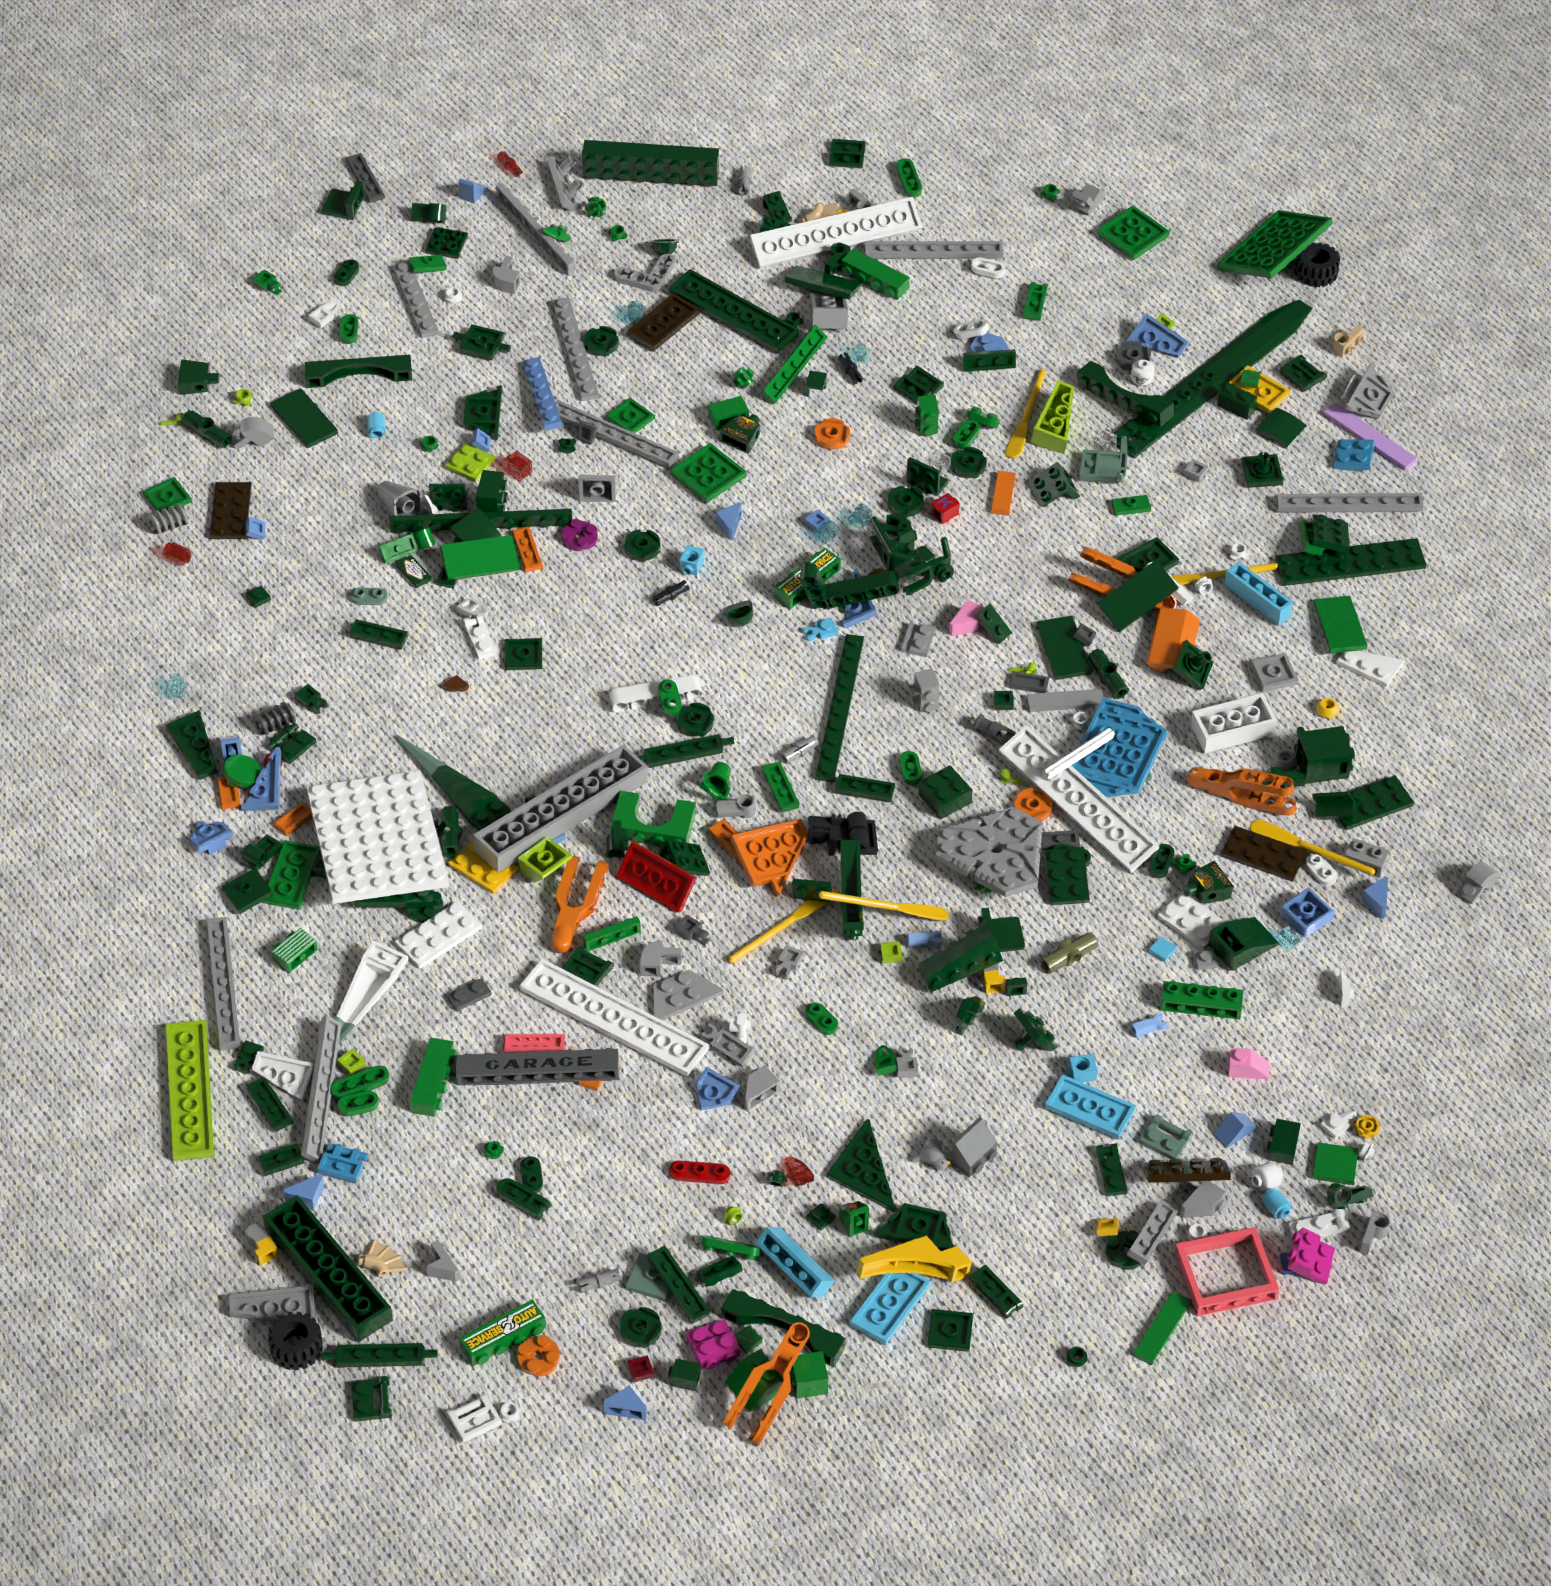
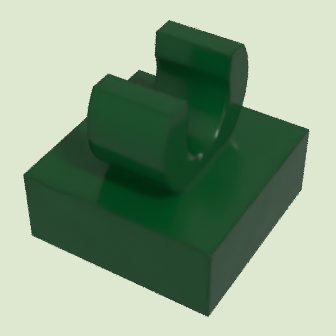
M821 1203L809 1212L806 1218L822 1231L836 1219V1215L824 1203Z

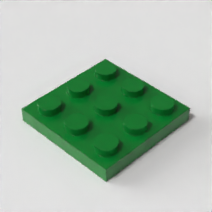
M1132 205L1098 228L1097 235L1134 261L1169 237L1170 231Z
M711 443L670 469V474L706 503L747 477V471Z

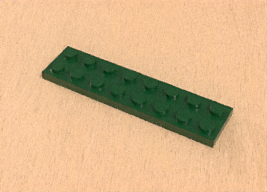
M691 269L668 288L669 294H676L699 308L703 313L777 354L799 335L798 328Z
M1417 538L1350 546L1348 554L1324 549L1322 556L1309 555L1306 552L1275 555V562L1278 564V572L1283 586L1426 569L1427 566Z

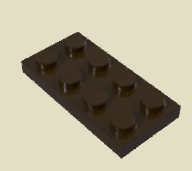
M673 293L627 330V336L654 352L700 314V309Z
M215 482L210 539H247L246 520L249 518L252 482Z
M1234 826L1220 857L1294 882L1307 855V850Z
M1193 1158L1190 1161L1171 1159L1169 1162L1150 1160L1148 1163H1144V1173L1148 1183L1231 1180V1171L1226 1161L1222 1158H1211L1210 1161H1202L1199 1158Z

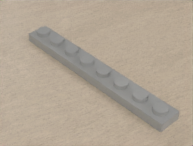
M503 183L496 185L499 200L568 276L574 274L575 262L573 258L566 254L564 248L560 247L553 237L542 231L544 227L539 224L538 220L530 214L526 207L524 208L520 200L514 197L509 188H506Z
M865 241V255L871 258H1003V242Z
M570 298L552 300L581 401L598 399V390Z
M560 400L555 402L560 418L566 424L579 428L581 421L588 422L598 427L596 437L669 469L679 458V452Z
M1422 493L1277 494L1278 512L1423 511L1424 508Z
M227 917L207 919L220 1051L237 1049L241 1047Z
M328 1015L321 1018L301 1156L314 1163H319L323 1155L331 1100V1085L334 1080L342 1023Z

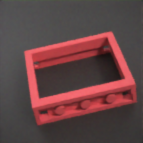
M1256 1227L1242 1228L1239 1231L1230 1233L1223 1232L1211 1237L1204 1236L1197 1240H1186L1176 1244L1175 1256L1197 1316L1278 1299L1279 1287ZM1252 1242L1267 1284L1202 1298L1187 1255Z

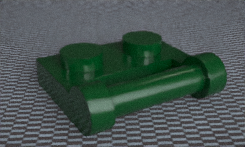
M1303 355L1297 356L1280 367V373L1304 392L1327 378V374L1324 371H1319L1306 361Z
M579 946L561 968L598 986L603 978L613 969L614 963L609 960L605 961L586 951V948ZM581 958H584V959H586V960H588V961H590V962H592V963H594V964L600 966L601 968H598V967L592 965L591 963H589V962H587V961H585V960H583V959H581Z
M380 1376L377 1379L351 1382L354 1422L392 1417L388 1395L389 1377ZM373 1388H379L381 1409L376 1411Z

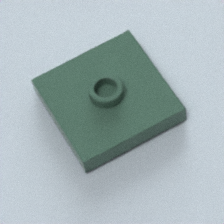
M640 1253L626 1284V1290L666 1301L669 1290L647 1260V1255Z

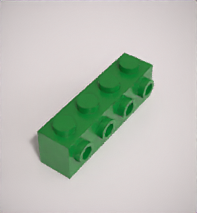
M1164 981L1161 1011L1240 1020L1244 990Z

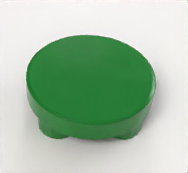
M242 754L230 756L223 766V773L227 778V784L232 787L252 788L262 771L257 761Z

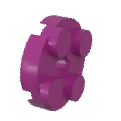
M579 519L571 520L562 530V541L565 547L573 551L591 549L598 541L597 527ZM577 534H583L584 537L580 536L577 538Z

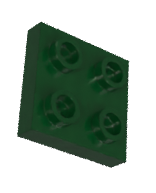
M1261 452L1258 456H1245L1241 458L1247 488L1283 485L1284 480L1277 454L1269 455V453L1264 452L1263 455Z
M1186 639L1181 643L1172 670L1200 691L1206 684L1214 661L1211 660L1212 656L1208 651L1201 652Z
M1020 1008L1014 1012V1015L1026 1029L1020 1037L1014 1040V1043L1020 1050L1023 1051L1033 1040L1050 1051L1058 1047L1054 1042L1055 1036L1049 1030H1045L1043 1027L1045 1023L1039 1016L1035 1017L1029 1010L1026 1012Z

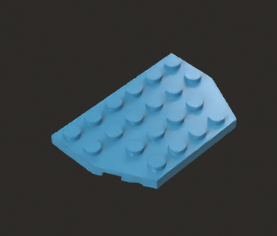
M1103 698L1079 746L1107 728H1111L1114 731V737L1071 766L1105 797L1138 794L1164 743L1167 730L1158 725L1153 718L1146 716L1138 706Z

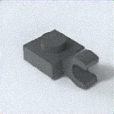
M686 915L674 926L675 932L688 940L695 937L704 946L710 941L706 938L709 933L702 929V923L689 915Z

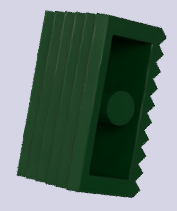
M1229 382L1218 392L1217 406L1246 420L1256 411L1257 395L1254 396L1251 392L1242 390V388L1236 387Z
M1277 1118L1276 1124H1271L1269 1136L1273 1137V1139L1268 1141L1266 1153L1270 1154L1269 1161L1293 1165L1301 1123Z

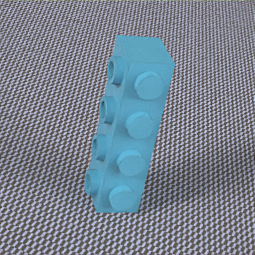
M1237 562L1226 570L1224 586L1276 625H1281L1291 617L1293 601L1249 568Z
M766 1227L757 1240L756 1244L792 1281L797 1283L808 1296L813 1298L823 1297L835 1280L780 1227Z

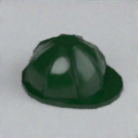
M655 239L651 240L650 243H652L653 249L657 254L663 255L672 254L676 250L679 240Z

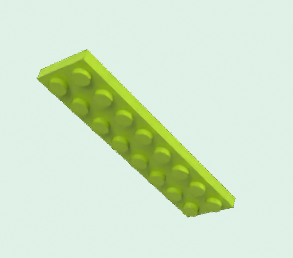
M206 1020L166 1024L173 1160L215 1157Z

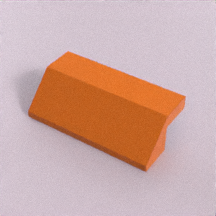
M1160 607L1157 612L1146 664L1159 673L1169 668L1172 669L1181 643L1187 639L1195 646L1200 619L1186 609Z

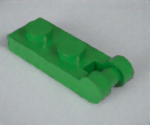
M1030 283L1023 318L1041 321L1048 284Z

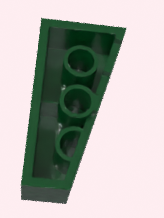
M986 919L974 931L972 929L965 933L966 936L956 942L954 940L949 943L948 948L943 952L939 950L918 964L930 993L1003 961L994 934Z

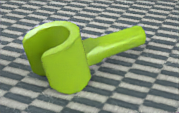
M177 413L176 419L162 421L160 424L161 426L170 424L183 426L185 424L182 422V418L185 414Z
M1030 662L1026 668H1010V672L1035 675L1037 664Z
M1003 769L1001 771L1000 781L1002 783L1014 782L1026 785L1027 781L1011 777L1010 770Z

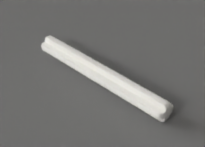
M1111 728L1105 729L1045 768L1043 776L1051 779L1111 740L1114 737V731Z

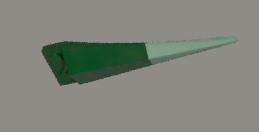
M396 735V739L424 768L466 820L478 831L511 812L510 807L499 800L497 795L399 735Z

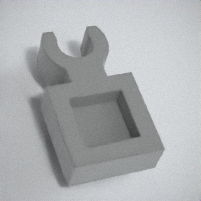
M786 945L778 958L779 965L776 967V976L780 972H786L785 979L788 980L791 976V969L797 970L802 961L804 951Z
M898 1048V1057H896L897 1077H918L917 1057H913V1049L909 1048L908 1053H903L902 1048Z

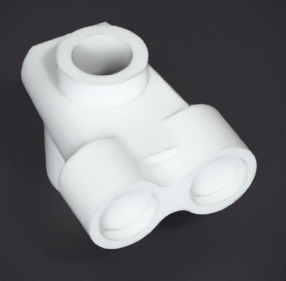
M740 1013L738 1016H731L729 1032H736V1037L746 1043V1035L751 1029V1020H747V1015L744 1013Z

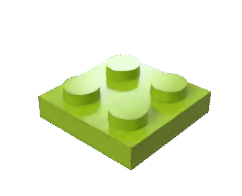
M465 443L445 465V468L476 483L481 477L482 470H487L495 461V456Z

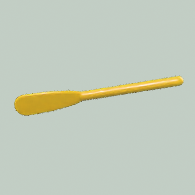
M1043 368L1038 373L1022 420L1016 427L1005 450V455L1008 458H1016L1023 451L1028 432V421L1046 375V370Z
M1271 563L1247 568L1254 573L1277 570L1278 564ZM1226 570L1170 576L1180 585L1197 582L1203 577L1207 579L1224 578Z
M1255 820L1250 825V830L1255 833L1303 848L1368 875L1375 874V870L1369 866L1303 841L1296 835L1267 821Z
M832 888V893H838L835 888ZM807 900L791 916L728 958L729 963L737 962L795 921L814 913L830 902Z
M825 891L819 893V897L825 900L894 911L898 910L910 915L939 921H946L949 918L948 912L938 906L894 903Z

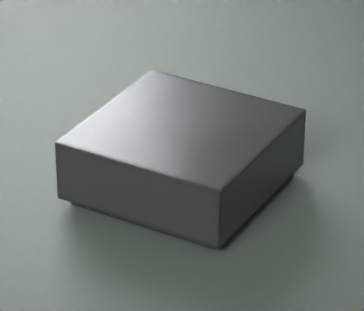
M581 421L576 438L588 444H593L598 427Z
M1080 623L1073 637L1089 647L1096 632Z

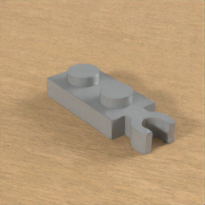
M709 1023L708 1026L712 1029V1033L706 1034L702 1032L703 1037L706 1040H713L711 1045L744 1067L755 1050L723 1028L718 1032L717 1028Z

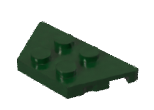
M502 385L497 386L496 390L490 392L484 390L478 394L466 396L463 419L464 428L472 431L479 428L492 439L498 440Z
M904 1203L898 1209V1212L887 1219V1223L876 1231V1237L895 1242L906 1243L913 1239L927 1236L940 1251L954 1247L945 1212Z

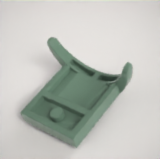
M1121 437L1120 452L1083 449L1080 480L1123 483L1127 468V437Z

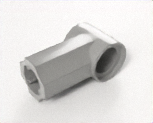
M743 794L738 799L717 801L718 818L732 816L753 817L755 815L754 798L749 794Z

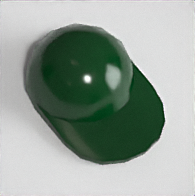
M746 600L728 606L725 609L728 621L737 627L749 624L754 615L752 602Z

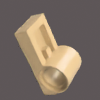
M1358 324L1349 334L1344 332L1336 333L1333 340V352L1342 358L1346 354H1350L1356 344L1360 345L1362 343L1364 327Z

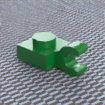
M262 270L252 278V283L264 291L269 288L277 296L282 293V290L279 289L281 283L277 281L275 275L268 271Z

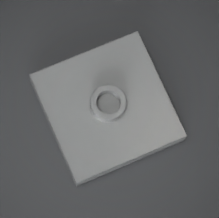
M1286 653L1250 661V666L1262 692L1298 685L1299 680Z

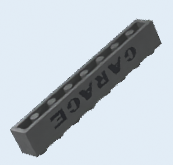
M612 1048L457 1055L456 1062L458 1086L619 1080L620 1070L618 1049Z

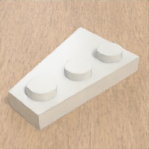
M1361 651L1343 652L1337 660V665L1384 687L1389 685L1404 664L1403 659Z
M258 1051L252 1071L260 1077H265L268 1082L304 1102L313 1078L315 1064Z

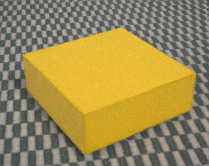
M1119 1219L1098 1220L1097 1236L1118 1235Z

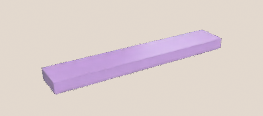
M1336 402L1324 411L1323 415L1356 438L1360 440H1374V450L1406 471L1417 462V457L1348 410H1345Z

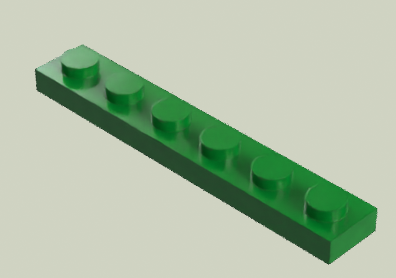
M814 325L760 392L770 404L773 405L779 400L827 339V336L817 325Z

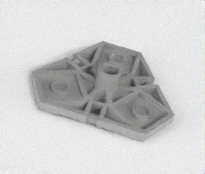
M1010 807L993 814H987V816H981L977 820L971 819L941 828L938 834L936 861L966 877L970 874L974 875V881L1004 897L1038 887L1043 822L1015 807Z

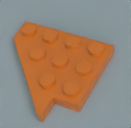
M797 819L732 835L730 840L752 888L770 883L775 896L779 897L807 839L808 833L802 820Z

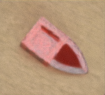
M786 1157L784 1164L787 1170V1177L795 1187L814 1181V1174L804 1162L794 1157Z

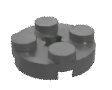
M1126 341L1122 343L1119 349H1116L1115 359L1121 369L1132 371L1134 362L1138 360H1151V351L1149 347L1146 346L1145 348L1142 346L1141 342Z

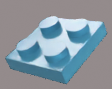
M1338 439L1334 469L1371 470L1375 447L1374 440Z

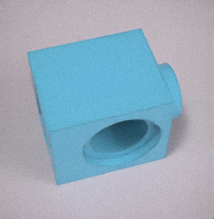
M687 545L680 558V571L686 575L692 574L697 576L705 561L704 549Z
M1093 1054L1069 1057V1065L1066 1066L1068 1077L1080 1082L1097 1080L1098 1069Z

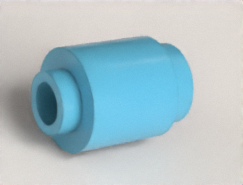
M373 412L367 416V429L371 438H382L386 432L385 417L382 413Z
M1271 1188L1263 1194V1204L1275 1218H1285L1290 1214L1291 1204L1279 1190Z

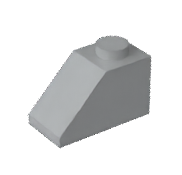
M765 1065L759 1069H754L748 1076L745 1096V1109L747 1111L780 1091V1080Z
M1203 1181L1181 1206L1180 1216L1182 1218L1212 1216L1217 1210L1220 1212L1226 1204V1191L1210 1181Z

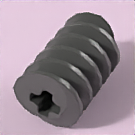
M281 702L280 706L274 705L273 709L271 707L267 708L266 712L264 710L260 711V715L257 713L253 714V721L260 735L261 731L269 734L268 728H271L274 732L275 725L281 729L282 722L289 725V719L293 723L296 722L292 707L289 703Z

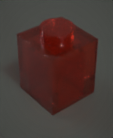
M517 450L504 459L505 472L520 482L533 472L532 460Z

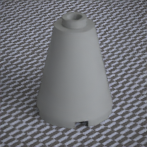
M383 481L379 484L377 494L392 516L419 515L418 511L422 494L418 490L390 481Z

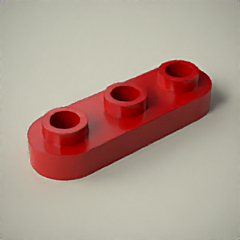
M678 1160L671 1163L669 1175L676 1181L724 1184L730 1179V1169L725 1164Z

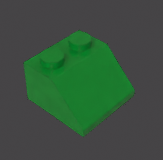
M761 1349L757 1350L739 1363L726 1379V1384L738 1397L753 1369L770 1360ZM776 1370L764 1371L745 1404L749 1413L775 1397L783 1383L779 1372Z

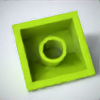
M547 836L519 856L518 861L522 874L535 883L544 879L570 860L572 855Z

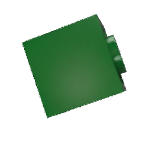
M823 1351L798 1355L789 1371L791 1386L795 1388L796 1398L828 1394L829 1378Z

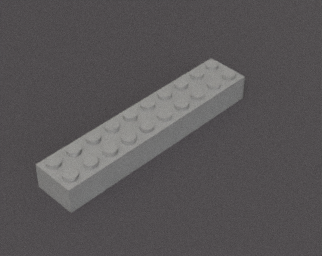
M623 744L473 834V850L498 873L518 861L519 856L548 836L553 840L617 801L620 791L632 792L647 783L648 766Z

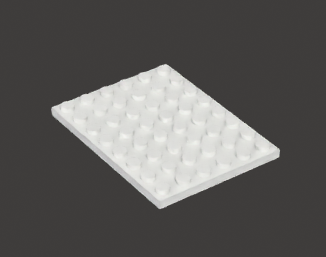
M420 771L306 787L333 904L449 887V879Z

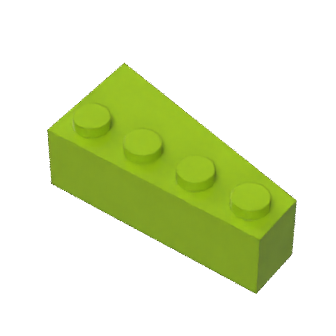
M1059 380L1057 381L1034 428L1031 443L1064 454L1068 441L1074 386Z

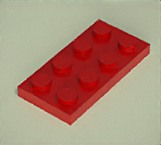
M635 841L630 843L616 874V877L678 913L683 910L697 879L694 875Z

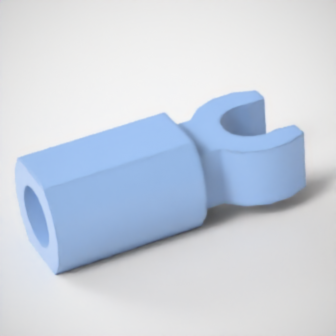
M934 931L931 934H928V932L908 933V947H926L928 945L941 947L942 940H936V938H941V931Z
M1159 1013L1153 1019L1149 1018L1131 1024V1030L1135 1037L1154 1032L1156 1029L1165 1030L1168 1023L1167 1021L1163 1023L1158 1022L1163 1020V1014Z

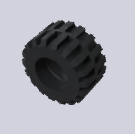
M1312 242L1297 255L1295 274L1298 276L1299 281L1303 280L1305 285L1309 283L1311 287L1313 285H1316V287L1323 285L1325 287L1328 283L1331 285L1333 280L1336 281L1339 272V252L1335 251V248L1330 247L1329 244Z
M289 1312L287 1316H279L280 1320L273 1322V1326H270L268 1334L273 1360L277 1361L280 1367L285 1364V1369L287 1370L294 1367V1371L299 1370L300 1366H303V1369L308 1368V1363L311 1365L316 1363L315 1358L319 1359L321 1356L320 1352L323 1351L321 1329L314 1317L310 1318V1315L307 1313L302 1315L301 1312L296 1314ZM293 1336L306 1338L305 1341L298 1345L285 1343L286 1340Z

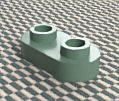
M359 587L351 592V601L356 605H383L388 600L387 591L383 588Z

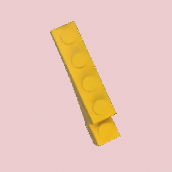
M927 1236L859 1258L855 1274L859 1279L887 1273H915L943 1278L952 1283L968 1277L972 1262L958 1246L940 1251Z

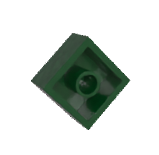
M482 470L476 493V508H479L482 512L505 511L503 504L508 501V492H505L507 480L504 479V472Z
M951 765L919 781L918 795L940 820L972 803L973 789Z

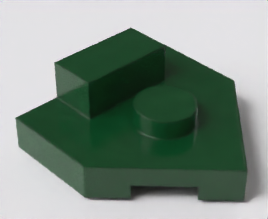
M973 996L962 1000L956 1015V1023H959V1026L955 1028L957 1034L962 1036L967 1027L972 1025L975 1015L983 1012L986 1002L981 1001L982 998Z

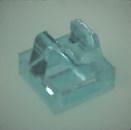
M857 343L856 348H851L852 362L856 364H869V347H864V343Z
M174 673L167 682V699L182 698L187 694V691L182 690L187 687V683L181 680V675Z
M1289 926L1285 927L1275 937L1279 944L1288 952L1303 942V937Z

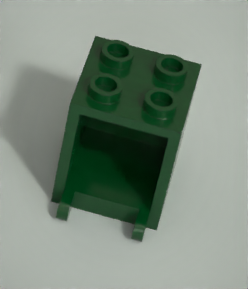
M1343 726L1305 731L1303 727L1297 728L1298 740L1297 744L1294 745V751L1300 770L1303 769L1305 772V784L1349 778L1350 771L1353 770L1352 759H1355L1354 748L1350 747V737L1348 733H1345Z

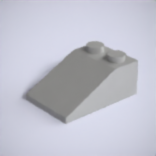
M810 292L812 327L817 325L822 331L826 329H833L835 331L847 329L848 306L846 299L822 292Z

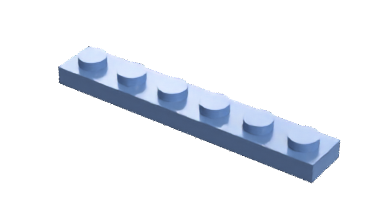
M540 357L522 361L545 430L548 431L562 427V420Z

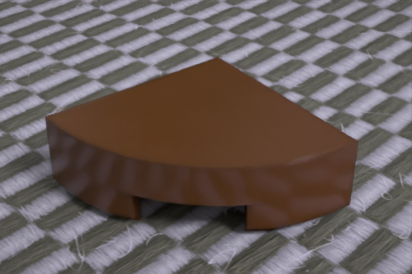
M455 675L443 684V689L448 692H464L469 689V684Z

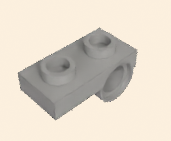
M852 189L849 191V203L857 210L875 206L873 202L869 201L857 190Z
M1373 1210L1371 1217H1366L1364 1224L1366 1232L1365 1234L1361 1233L1358 1245H1361L1360 1253L1368 1255L1373 1239H1382L1387 1236L1390 1219L1387 1215Z

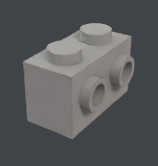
M932 668L914 672V696L912 698L914 706H918L920 712H931L939 707L940 685Z
M1352 838L1344 857L1373 868L1375 874L1372 876L1380 878L1388 862L1389 850Z

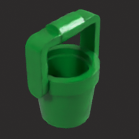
M716 762L710 772L706 770L703 773L699 787L717 801L726 800L731 789L729 787L730 766L724 762Z

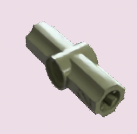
M1087 932L1073 941H1063L1057 947V950L1041 958L1040 963L1043 969L1051 974L1067 964L1072 966L1073 962H1079L1083 955L1098 947L1096 937L1092 932Z

